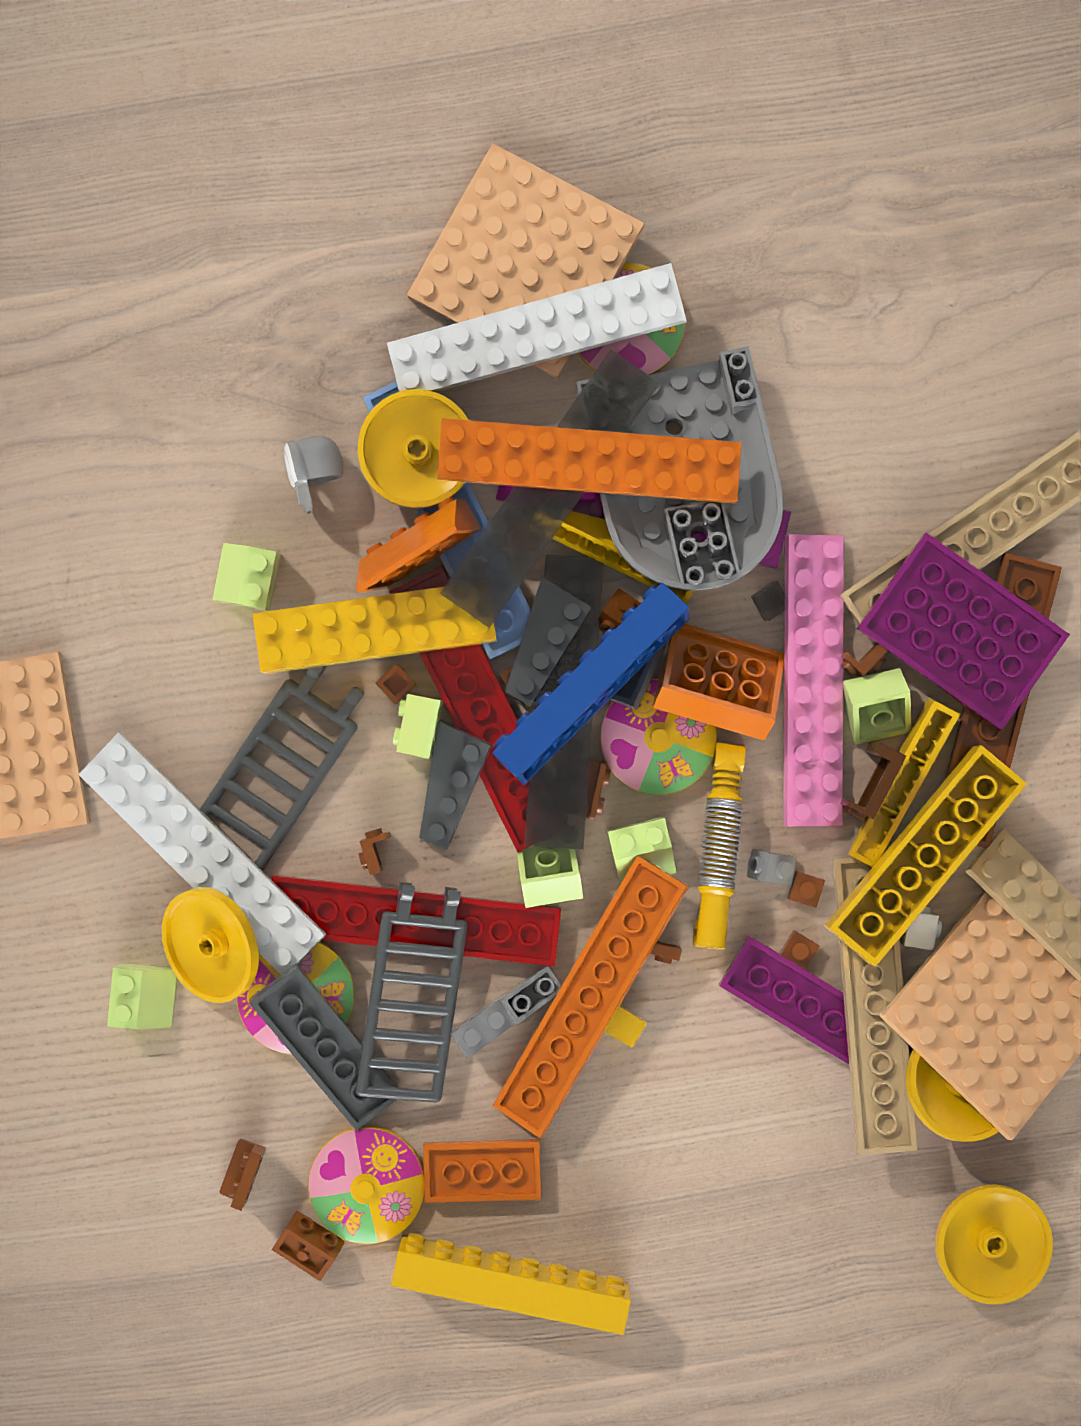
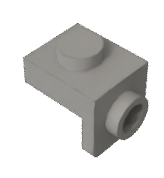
M752 849L748 862L747 877L762 882L792 886L797 857Z

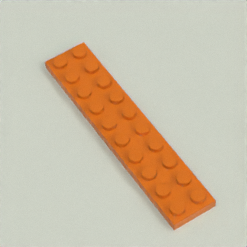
M442 418L437 480L737 503L742 442Z
M640 856L635 858L495 1100L493 1107L538 1138L544 1137L689 887L687 884Z

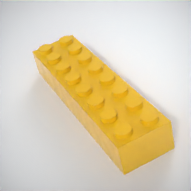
M488 581L252 613L260 672L264 674L497 642Z
M982 745L973 746L824 926L867 963L876 967L1027 783Z
M409 1233L408 1236L402 1235L391 1282L393 1287L624 1335L631 1296L629 1283L624 1282V1279L619 1276L608 1275L607 1278L596 1276L595 1272L586 1269H580L579 1272L567 1270L565 1265L551 1263L550 1266L539 1264L538 1260L530 1257H523L522 1260L510 1258V1254L501 1251H495L493 1254L482 1252L481 1248L473 1245H466L465 1248L453 1246V1242L444 1239H438L434 1242L425 1240L423 1235Z

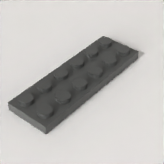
M297 963L249 999V1004L356 1131L397 1100L357 1095L356 1086L363 1043ZM371 1068L368 1085L399 1088L384 1069Z

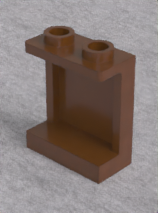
M869 742L865 750L866 753L880 759L858 803L856 804L847 799H842L840 803L845 806L844 813L858 820L864 821L865 817L875 818L906 758V755L881 742Z

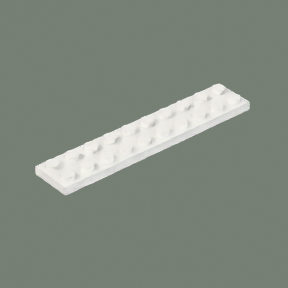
M669 263L388 342L387 346L399 392L411 389L438 392L683 324L687 321L672 264Z
M118 732L79 773V776L193 888H212L231 898L249 920L257 940L259 954L281 975L296 963L298 965L326 935L302 909L122 733Z

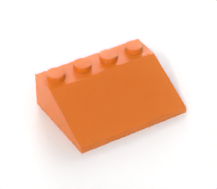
M453 497L442 501L438 504V511L431 515L429 512L420 515L414 520L415 525L408 530L403 527L390 535L392 540L382 545L380 542L367 549L368 555L360 559L356 581L358 593L389 588L481 530V526L465 499L454 500Z
M684 624L669 639L657 683L653 708L765 741L776 721L784 667V653Z

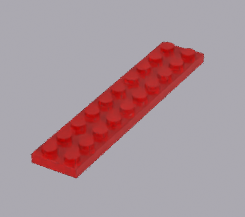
M439 566L389 591V593L395 594L451 586L442 566ZM481 645L419 652L455 727L493 744L480 777L517 853L569 828L570 826L542 769L523 785L492 753L496 749L494 744L506 733L510 735L517 728L515 724L518 720Z
M272 875L271 879L326 933L322 939L325 941L377 946L382 914L384 912H396L398 889L280 875ZM414 891L410 914L442 917L444 894ZM460 896L456 919L465 920L468 924L463 956L555 967L561 908L543 905L526 908L525 903ZM392 924L390 941L453 948L455 930Z

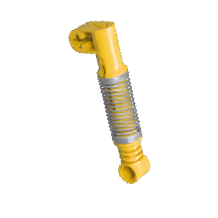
M716 742L712 766L713 771L716 772L712 778L716 781H712V786L715 788L711 789V793L707 795L706 800L707 809L705 811L710 814H705V817L708 819L704 821L708 824L703 825L707 828L703 830L707 834L703 835L706 840H702V842L706 843V845H702V848L706 850H702L701 852L705 855L700 856L705 860L700 861L701 864H704V866H700V869H704V871H700L699 873L703 876L698 877V891L701 893L699 916L695 918L693 947L723 950L726 946L730 897L734 894L736 883L734 875L737 874L734 871L737 867L734 865L738 864L735 860L738 859L736 855L739 853L737 851L739 849L737 844L740 842L737 839L740 838L738 834L741 833L739 829L741 828L740 823L742 821L740 818H742V815L740 813L743 812V798L737 789L741 788V784L738 782L742 780V777L738 775L742 774L744 769L745 745Z

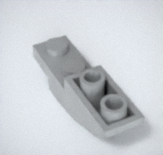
M546 966L475 1013L471 1019L451 1032L450 1035L465 1057L469 1058L514 1024L520 1023L553 999L559 992L561 984L549 966Z

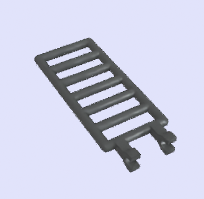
M326 666L309 668L300 684L291 679L284 681L200 808L207 817L213 814L263 848L254 862L262 871L358 728L357 724L348 717L365 693L357 687H352L338 710L310 692L327 668ZM290 693L344 728L335 743L281 708ZM274 717L328 752L318 767L265 732ZM258 741L311 776L302 791L249 756ZM242 765L295 800L286 815L233 780ZM226 789L279 824L270 839L217 804Z
M399 881L396 912H384L381 918L356 1093L362 1097L437 1103L441 1101L451 1040L450 1033L453 1027L468 924L465 920L456 919L457 906L461 895L457 888L445 887L442 917L410 914L415 886H412V883ZM392 924L455 930L453 948L390 941ZM388 953L451 959L449 976L386 970ZM393 982L447 988L444 1005L381 999L383 983ZM379 1011L442 1016L440 1034L377 1028ZM375 1039L438 1045L436 1062L373 1057ZM371 1068L431 1073L434 1074L432 1089L419 1090L368 1085Z

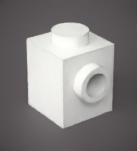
M926 906L902 934L899 942L904 946L934 950L935 938L940 937L942 922L938 921L939 915L932 913L931 907Z

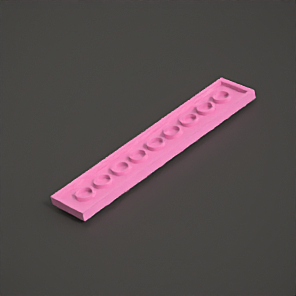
M785 535L783 826L787 827L843 826V805L840 803L843 799V666L841 665L843 658L841 655L843 654L844 601L840 594L844 592V536Z

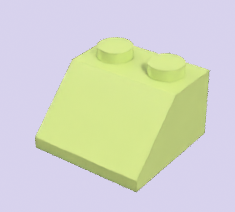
M223 543L212 600L270 611L281 554L276 551L251 546Z
M900 668L843 681L844 701L855 745L910 732V690Z
M407 694L406 699H401L398 716L403 717L401 728L396 727L393 737V745H397L396 752L427 759L432 758L437 725L442 711V700Z
M663 816L607 830L620 884L637 856L650 861L669 874L677 873L672 845Z
M572 833L551 836L517 853L526 908L583 898Z
M120 963L113 967L107 1026L130 1029L172 1027L177 976L172 968Z

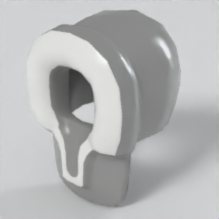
M312 436L298 441L292 440L287 442L283 448L289 482L296 490L299 505L303 506L307 514H310L311 510H313L308 486L333 481L343 476V461L339 448L334 441L325 436Z

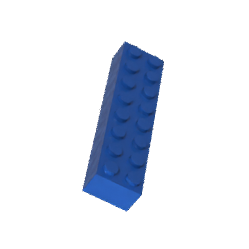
M663 582L658 587L653 585L642 597L644 601L637 608L631 607L621 618L623 622L615 630L613 628L607 630L600 638L602 643L594 651L592 649L586 651L579 659L581 664L573 672L571 670L565 672L558 680L559 686L552 693L547 691L536 703L538 707L531 714L526 712L515 724L517 728L510 735L506 733L501 736L494 744L496 749L492 753L523 785L689 620V607Z

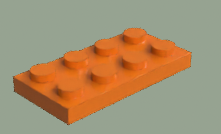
M540 1139L423 1143L425 1203L541 1200Z

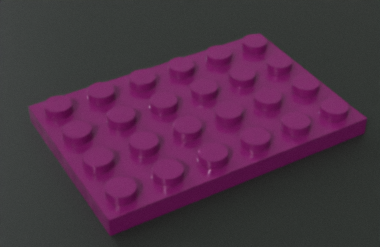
M927 532L919 539L856 628L998 730H1003L1070 635Z

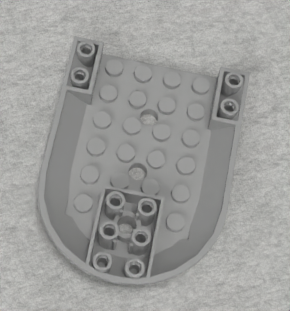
M749 346L720 352L719 361L606 384L605 376L576 382L586 430L742 442L737 503L600 493L609 534L617 550L627 563L644 577L658 584L663 582L667 587L688 591L721 587L738 580L754 569L769 552L778 534L783 514V493ZM671 422H676L681 425L682 431L677 435H671L666 431L665 427ZM695 532H702L707 539L704 542L698 543L696 539L691 538V535Z

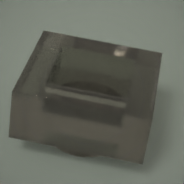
M778 581L769 583L751 596L764 621H770L785 611V593Z

